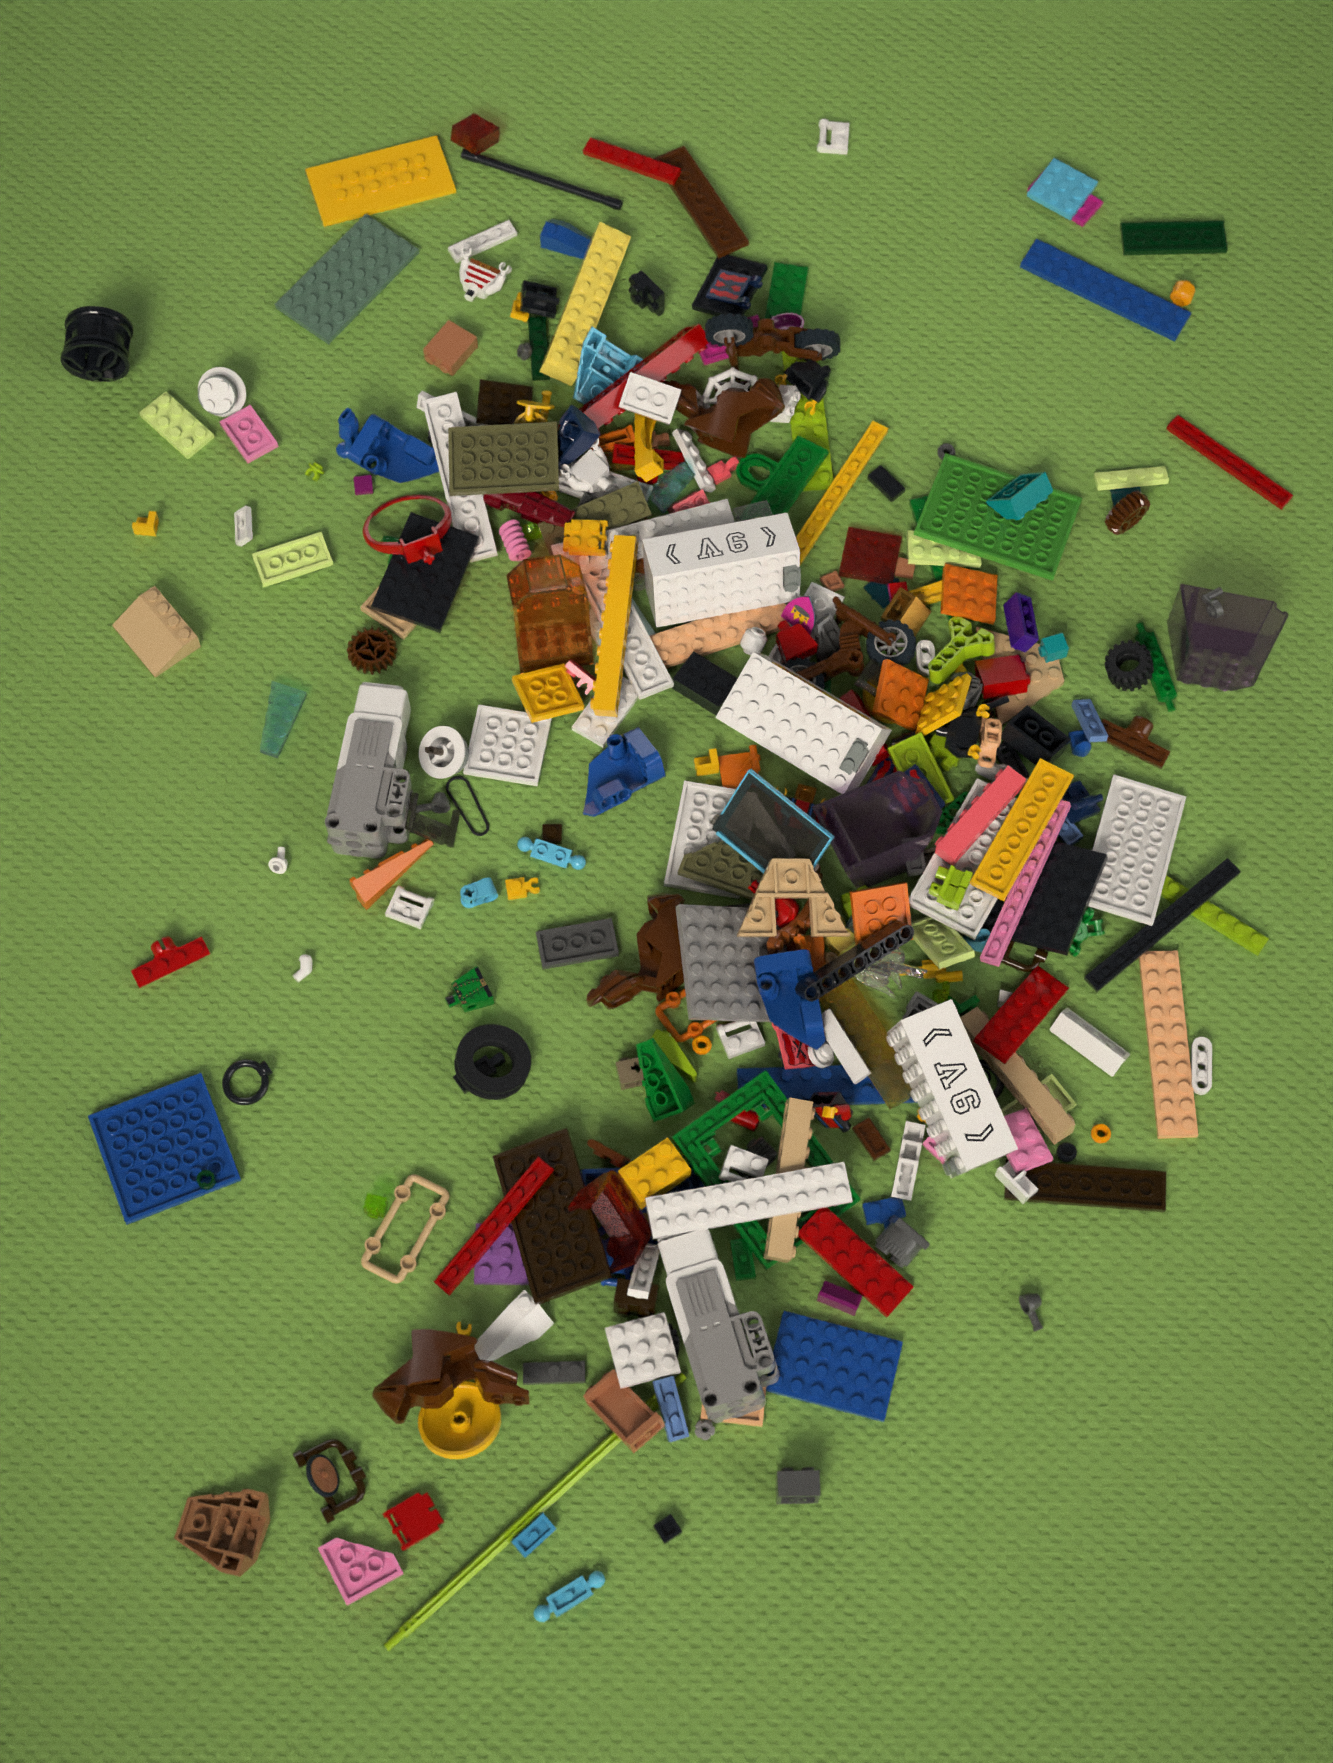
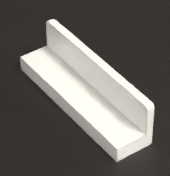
M1068 1007L1060 1013L1050 1028L1053 1034L1110 1076H1114L1120 1066L1130 1056V1053Z

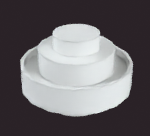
M827 1041L818 1050L808 1046L809 1058L816 1067L826 1068L833 1063L834 1052Z

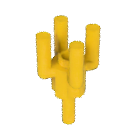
M931 959L922 960V966L899 968L900 976L923 974L924 979L935 978L938 983L963 981L962 970L947 972L946 968L939 969Z

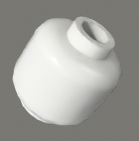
M758 627L748 628L740 641V645L748 655H751L753 652L761 653L767 642V636Z

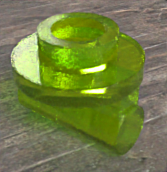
M535 523L525 524V528H522L524 538L527 541L542 538L540 529Z

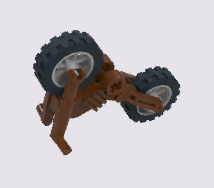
M731 313L713 316L712 319H708L705 323V338L713 345L717 344L720 347H726L725 351L728 355L729 363L736 370H739L738 356L748 357L755 355L761 357V355L769 351H773L775 354L781 351L790 357H798L806 361H824L832 359L833 356H837L840 353L839 334H835V331H829V329H808L790 326L787 330L777 329L774 327L772 319H761L758 321V327H753L752 320L748 319L747 316ZM735 377V381L741 380L740 378Z
M835 596L832 599L837 609L835 622L837 625H840L842 621L844 622L839 635L840 650L817 664L814 661L810 662V659L796 658V660L789 659L786 664L783 663L782 665L824 689L825 682L843 672H848L853 677L863 674L864 658L859 642L861 636L867 638L866 649L868 657L877 667L878 665L882 667V662L886 659L901 666L909 664L910 659H913L915 655L916 638L913 630L909 629L906 623L902 624L899 620L892 621V619H889L887 622L881 621L877 625L876 622H872L855 609L848 607L841 602L838 596ZM900 638H902L905 643H896V642H897ZM897 647H904V649L899 652Z

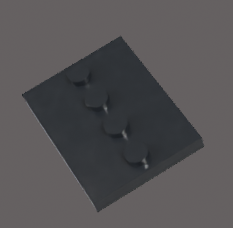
M726 255L719 259L716 258L692 304V310L714 316H719L720 314L727 315L729 313L744 316L745 309L738 305L706 298V294L721 269L747 276L757 275L763 279L768 270L767 265L732 255ZM749 284L742 297H748L750 299L749 303H751L757 288Z

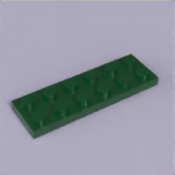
M1224 220L1120 224L1123 256L1227 253L1228 250Z

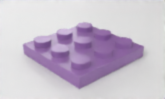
M476 1223V1230L482 1223ZM512 1224L508 1225L474 1266V1285H529Z

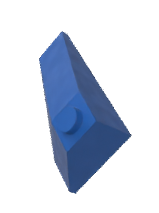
M552 218L545 222L540 234L541 248L583 259L591 237L567 222Z

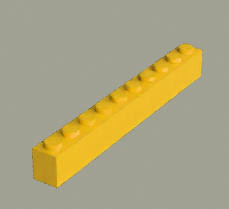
M614 535V541L610 542L612 557L608 559V570H610L609 576H606V587L608 589L607 593H604L603 598L606 606L601 614L603 628L599 630L601 645L597 647V656H599V662L595 664L597 679L593 681L595 695L594 698H591L590 703L595 716L618 717L638 552L637 537Z

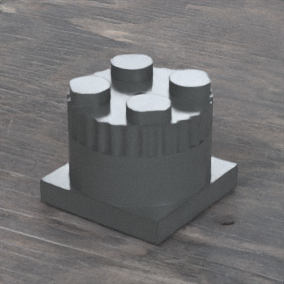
M892 1215L888 1220L890 1224L875 1240L877 1242L875 1246L886 1255L890 1253L892 1255L890 1259L896 1265L903 1268L910 1264L921 1249L926 1250L930 1244L900 1217Z

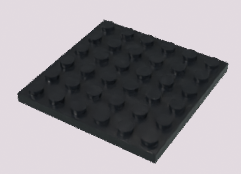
M1055 841L1011 941L1067 956L1108 860L1107 854ZM1000 899L996 901L982 929H988L991 933L1005 901Z

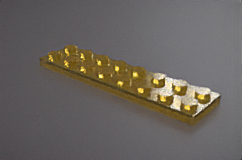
M848 979L820 997L819 1001L824 1009L828 1010L830 1008L871 1071L868 1077L888 1108L892 1109L911 1099L910 1091L912 1089L903 1078L902 1073L904 1071L902 1066L898 1065L895 1060L894 1054L896 1053L894 1048L890 1047L887 1042V1031L853 979Z

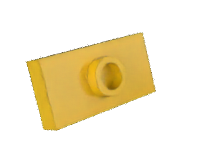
M942 580L908 592L915 595L925 606L941 601Z

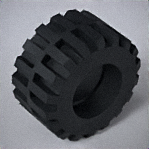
M1128 640V643L1121 641L1120 645H1113L1114 649H1109V655L1105 657L1106 662L1104 663L1108 678L1112 685L1115 684L1117 689L1121 687L1122 691L1130 689L1131 692L1134 691V688L1139 690L1142 688L1141 685L1144 684L1146 686L1148 684L1147 679L1151 680L1152 673H1154L1150 652L1144 644L1140 645L1138 641L1135 643L1132 640ZM1135 660L1139 662V665L1132 671L1126 672L1119 669L1126 661Z

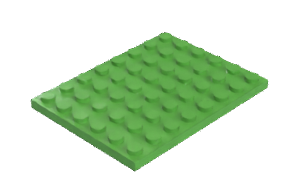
M945 453L915 528L914 535L1053 581L1082 498L1053 489L1054 491L1048 495L1046 500L1039 502L1035 509L1026 512L1022 519H1005L987 505L986 501L1017 476Z

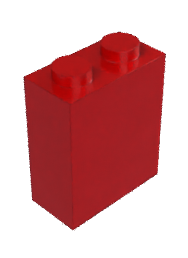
M1019 654L975 661V676L983 684L981 691L983 699L1027 693L1028 685H1030V676L1026 674L1024 661L1021 662Z

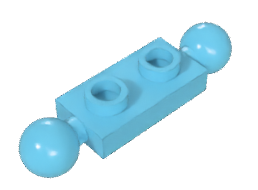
M521 837L517 842L520 851H532L530 857L563 868H567L570 863L576 870H581L586 865V860L582 855L571 856L573 852L571 849L536 838L535 843H532L528 837Z
M594 1571L589 1575L587 1581H585L583 1576H580L546 1597L547 1606L539 1605L534 1609V1618L538 1622H545L550 1618L552 1612H554L556 1617H559L593 1596L591 1588H600L604 1585V1574L600 1571Z

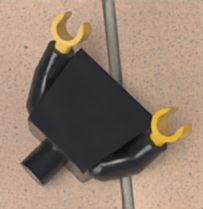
M813 360L794 362L784 371V375H777L775 377L776 384L779 383L778 386L787 385V380L793 386H796L798 391L808 400L812 398V401L805 403V411L812 407L810 415H813L816 412V403H819L827 392L831 369L827 365L821 367Z
M981 704L978 710L961 714L950 721L949 727L943 725L937 728L935 735L946 737L944 747L956 758H973L977 760L979 758L977 752H982L980 747L976 745L982 720L980 717L988 718L990 714L986 710L990 708L986 704Z

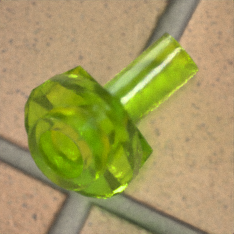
M948 981L942 982V990L936 989L933 991L934 1002L941 1004L948 1001V996L950 995V983Z

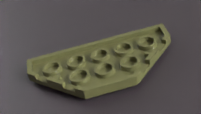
M740 837L768 861L774 858L769 846ZM723 840L704 846L701 850L694 853L685 854L677 875L750 900L753 899L755 894L748 887L756 879L760 883L763 877V873Z

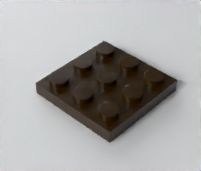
M480 379L476 423L486 425L514 424L516 418L524 413L526 408L517 404V401H532L533 387Z

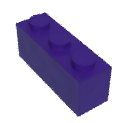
M1016 592L1003 607L1010 645L1012 648L1026 653L1039 640L1031 597Z

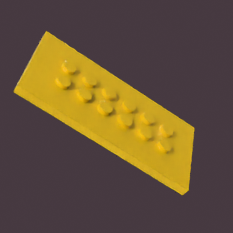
M437 135L305 169L324 227L361 218L365 214L372 215L456 193V188Z

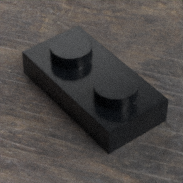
M881 465L867 477L891 502L905 492V488Z

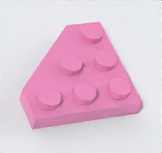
M335 1538L318 1548L347 1606L404 1574L392 1553L379 1551L340 1538Z

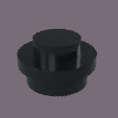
M1062 1143L1057 1148V1156L1063 1162H1071L1077 1155V1150L1071 1143Z

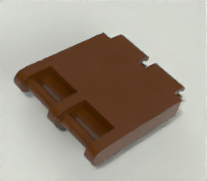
M590 1139L587 1142L588 1146L594 1149L593 1153L604 1159H607V1157L611 1158L610 1163L619 1168H623L633 1161L599 1141Z

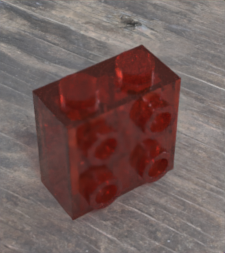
M473 113L452 125L451 141L477 156L499 143L500 128Z

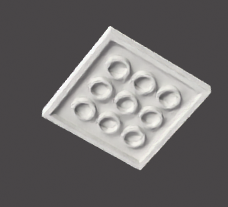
M478 705L469 743V758L463 773L465 775L538 786L552 718L531 723L527 712Z

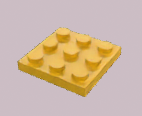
M565 663L512 676V682L531 723L584 710V703L570 674L566 671Z
M968 673L956 677L952 682L947 685L944 684L935 692H930L926 695L915 734L921 732L925 736L961 715L972 679Z

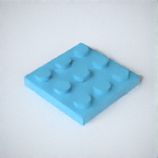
M1053 158L1027 192V197L1071 221L1097 187L1098 181Z

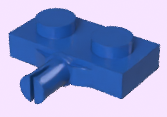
M893 1197L862 1204L867 1225L879 1223L883 1224L884 1228H886L890 1224L888 1220L892 1215L900 1218L906 1217L903 1200Z

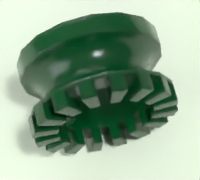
M203 1170L197 1175V1183L200 1188L210 1190V1188L215 1186L216 1178L211 1171ZM204 1176L212 1177L211 1182L208 1184L206 1182L201 1183V1179Z

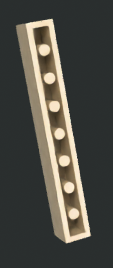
M976 1007L961 1016V1021L974 1049L1022 1107L1027 1108L1031 1118L1055 1145L1072 1134L1075 1127L1074 1118L1063 1110L1060 1101L1053 1098L1048 1087L1038 1080L1034 1070L1027 1067L1021 1055H1017L1015 1052L1009 1061L1003 1064L973 1042L976 1035L989 1022L987 1014Z
M789 1098L786 1101L775 1174L807 1169L804 1165L805 1159H808L810 1147H807L808 1139L810 1140L812 1136L810 1121L814 1119L815 1115L812 1101ZM801 1212L769 1218L764 1259L788 1263L795 1257L796 1246H793L794 1238L798 1236L799 1226H796L797 1218L801 1216Z

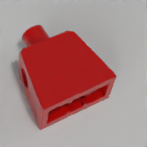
M784 620L777 625L780 632L776 634V644L784 664L789 659H805L817 653V642L801 624L790 627L787 620Z

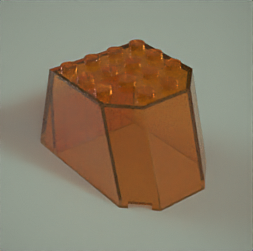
M561 554L523 559L506 575L520 674L564 663L566 665L570 659H573L580 666L594 664L589 602L580 565Z

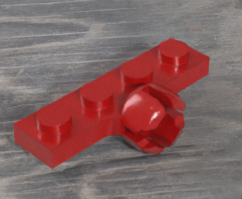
M202 936L181 947H177L171 937H163L161 939L166 948L162 950L158 940L153 942L151 950L154 954V959L131 970L139 989L210 955Z

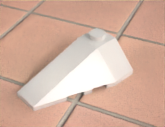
M524 1290L480 1336L475 1344V1351L480 1360L495 1361L503 1357V1355L539 1339L554 1323L539 1304H534L533 1298Z

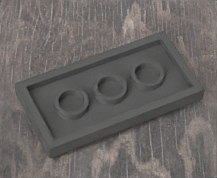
M612 918L536 931L542 970L619 956Z

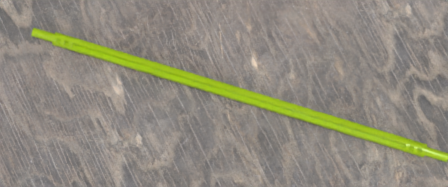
M682 1372L674 1378L676 1387L687 1379ZM656 1394L645 1402L652 1411L659 1407ZM612 1432L398 1628L399 1631L384 1644V1647L390 1651L404 1637L407 1638L510 1544V1541L541 1512L546 1511L621 1442L620 1438Z

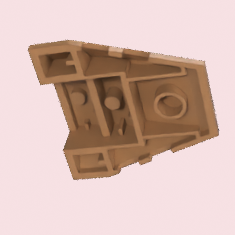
M244 1489L240 1492H224V1494L218 1495L208 1494L188 1497L174 1539L220 1572L240 1577L257 1562L270 1523L268 1494Z

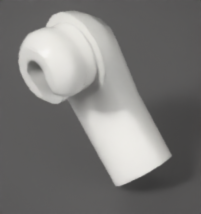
M302 954L299 957L300 970L292 975L298 983L312 972L313 960L310 955Z

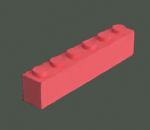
M1009 765L996 774V780L993 783L989 782L983 789L984 793L980 797L976 796L974 798L971 808L969 810L965 809L959 816L960 820L950 825L945 837L941 836L936 841L935 854L949 865L954 866L1024 787L1026 778Z

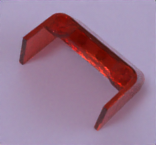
M610 1170L579 1190L570 1203L568 1210L573 1211L578 1208L582 1210L592 1209L610 1237L607 1252L613 1258L610 1270L611 1273L637 1264L652 1233L649 1223L622 1180L614 1170Z

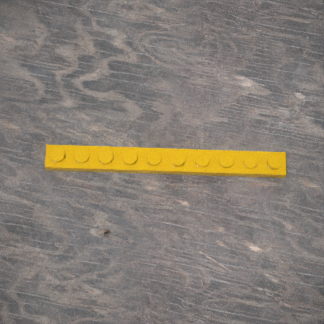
M872 421L796 536L800 549V566L881 444L889 428Z

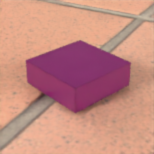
M371 475L353 477L355 495L373 494Z

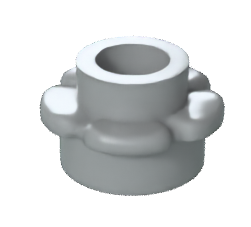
M707 1419L698 1421L695 1425L696 1436L702 1440L710 1439L715 1433L713 1423Z

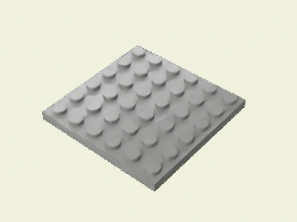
M685 904L676 906L689 1020L770 1022L758 991L754 966L755 958L768 955L767 941L769 937H737L748 908ZM775 910V914H776V918H777V917H778V911ZM784 945L783 949L778 951V953L787 952V945ZM764 984L762 986V988L768 989L771 987L770 984Z

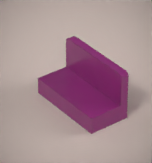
M824 1281L817 1301L855 1316L862 1295Z

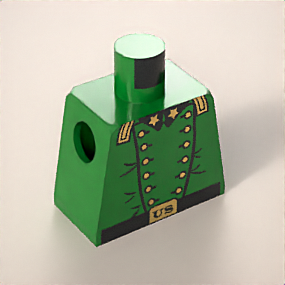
M478 966L452 982L454 994L445 997L449 1008L460 1004L463 1012L473 1011L494 1004L493 995Z

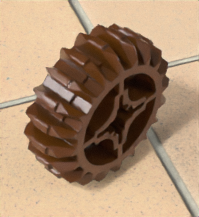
M1139 491L1127 494L1109 511L1105 519V525L1116 535L1128 531L1146 515L1150 507V501Z
M372 626L370 630L364 627L362 633L357 630V636L352 635V641H348L347 654L351 665L356 667L358 672L363 669L364 674L370 671L372 676L374 671H377L379 674L381 669L387 671V665L392 666V660H396L397 648L391 634L388 635L386 630L381 632L380 627L377 630H374Z

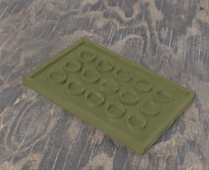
M557 422L448 427L450 496L559 491Z

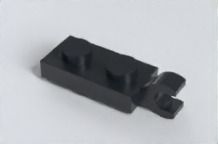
M499 1052L491 1059H488L486 1055L474 1062V1065L482 1074L491 1077L497 1073L495 1067L504 1064L506 1061L502 1053ZM457 1075L453 1076V1079L455 1080L459 1088L462 1090V1092L464 1094L469 1092L460 1083Z

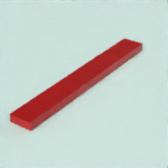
M1177 415L1167 426L1166 430L1279 509L1282 510L1293 498V494L1181 416Z
M537 1157L435 1279L434 1283L450 1296L553 1173L554 1169L540 1157Z

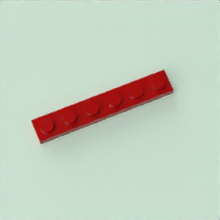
M591 137L583 149V154L671 185L675 184L681 174V168Z

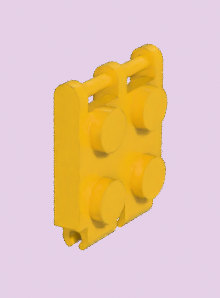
M571 519V523H565L563 551L569 552V555L605 556L606 550H604L605 541H607L605 533L608 521Z

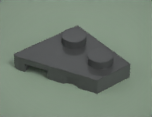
M827 613L814 625L815 641L818 644L816 653L817 663L828 659L833 653L840 650V629L833 616Z

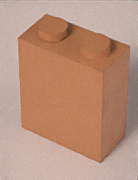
M448 320L424 347V359L429 364L437 366L442 372L453 376L478 348L477 337Z

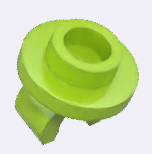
M314 461V463L308 464L311 468L306 470L305 475L310 476L314 472L312 480L317 482L320 479V473L324 475L325 471L322 470L324 467Z

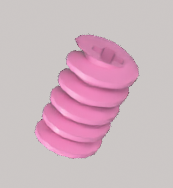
M510 520L499 528V534L511 561H522L531 556V551L528 550L529 545L526 544L527 540L524 538V533L521 532L522 527L519 526L520 522L518 520Z

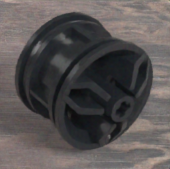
M85 306L71 311L65 318L66 336L61 353L62 366L72 375L88 381L111 382L123 378L130 368L129 347L134 330L131 321L120 312L105 307Z

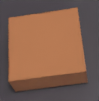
M899 557L894 576L912 579L916 564H908V559Z
M837 571L820 577V582L826 589L836 592L844 588V583Z

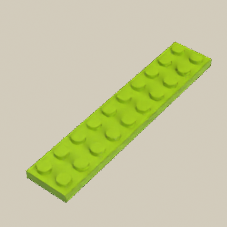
M781 352L784 371L794 362H806L805 359L790 357L785 352ZM800 392V400L797 402L794 415L790 419L792 443L799 435L827 449L829 452L803 491L827 490L833 482L824 401L822 398L819 403H816V412L810 415L812 407L805 411V403L813 399L808 400Z

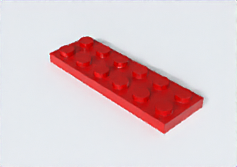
M1037 966L976 1035L973 1042L1003 1064H1006L1067 993L1069 987Z
M827 1207L818 1209L798 1232V1237L886 1318L914 1288L913 1285Z

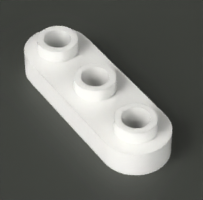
M1205 1037L1196 1038L1191 1045V1085L1194 1093L1198 1095L1207 1094L1212 1086V1043ZM1198 1046L1203 1047L1204 1051H1200ZM1197 1065H1202L1204 1069H1199ZM1197 1084H1203L1204 1088H1199Z

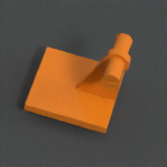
M756 745L749 746L750 752L718 756L722 787L737 789L749 769H752L759 775L758 772L761 771L759 761L761 758L757 753ZM753 783L750 788L758 786Z

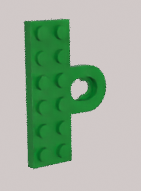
M798 435L779 463L756 453L742 458L736 467L737 478L743 486L757 494L740 516L739 521L787 513L828 456V450ZM752 466L763 467L770 472V475L767 479L758 481L753 478L749 468Z

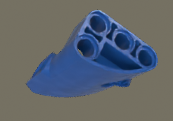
M375 414L370 415L347 454L349 460L372 474L398 483L413 481L439 472L434 448L412 435H407ZM374 461H377L376 466L374 468H371V464Z
M639 727L622 734V736L619 734L609 736L606 741L608 747L589 763L588 786L583 815L595 817L627 801L632 793L665 777L662 759L658 751Z
M803 949L755 958L754 966L758 991L770 1022L800 1042L818 1050L826 1042L819 998L812 1002L798 996L795 992L796 984L813 973L810 951ZM764 984L771 985L768 989L762 988Z

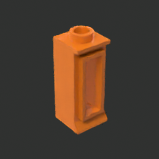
M631 425L598 437V447L602 448L606 458L612 456L614 444L634 446L635 435Z

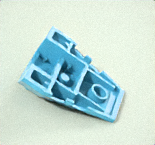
M594 327L590 328L583 341L573 399L583 405L643 360L637 355H629L607 341V336Z

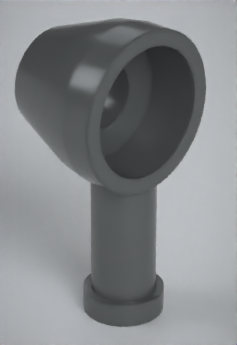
M438 792L434 794L431 803L415 804V814L431 810L439 814L446 813L450 810V802L445 793Z
M1037 1293L1020 1295L1019 1303L1021 1309L1029 1316L1034 1328L1033 1331L1043 1329L1035 1312L1042 1305L1040 1296Z

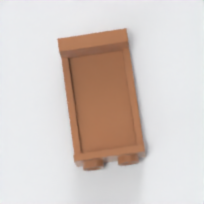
M615 1369L605 1373L601 1380L594 1386H590L583 1395L586 1404L633 1453L665 1427L662 1417L657 1412L654 1413L630 1387L620 1389Z

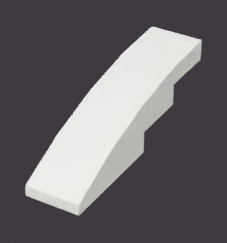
M909 1121L905 1123L891 1197L911 1201L925 1125Z

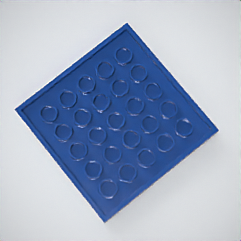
M202 1073L88 1116L126 1225L241 1181ZM203 1170L211 1171L216 1178L215 1186L210 1188V1190L200 1188L197 1183V1175ZM202 1177L201 1183H210L212 1177Z

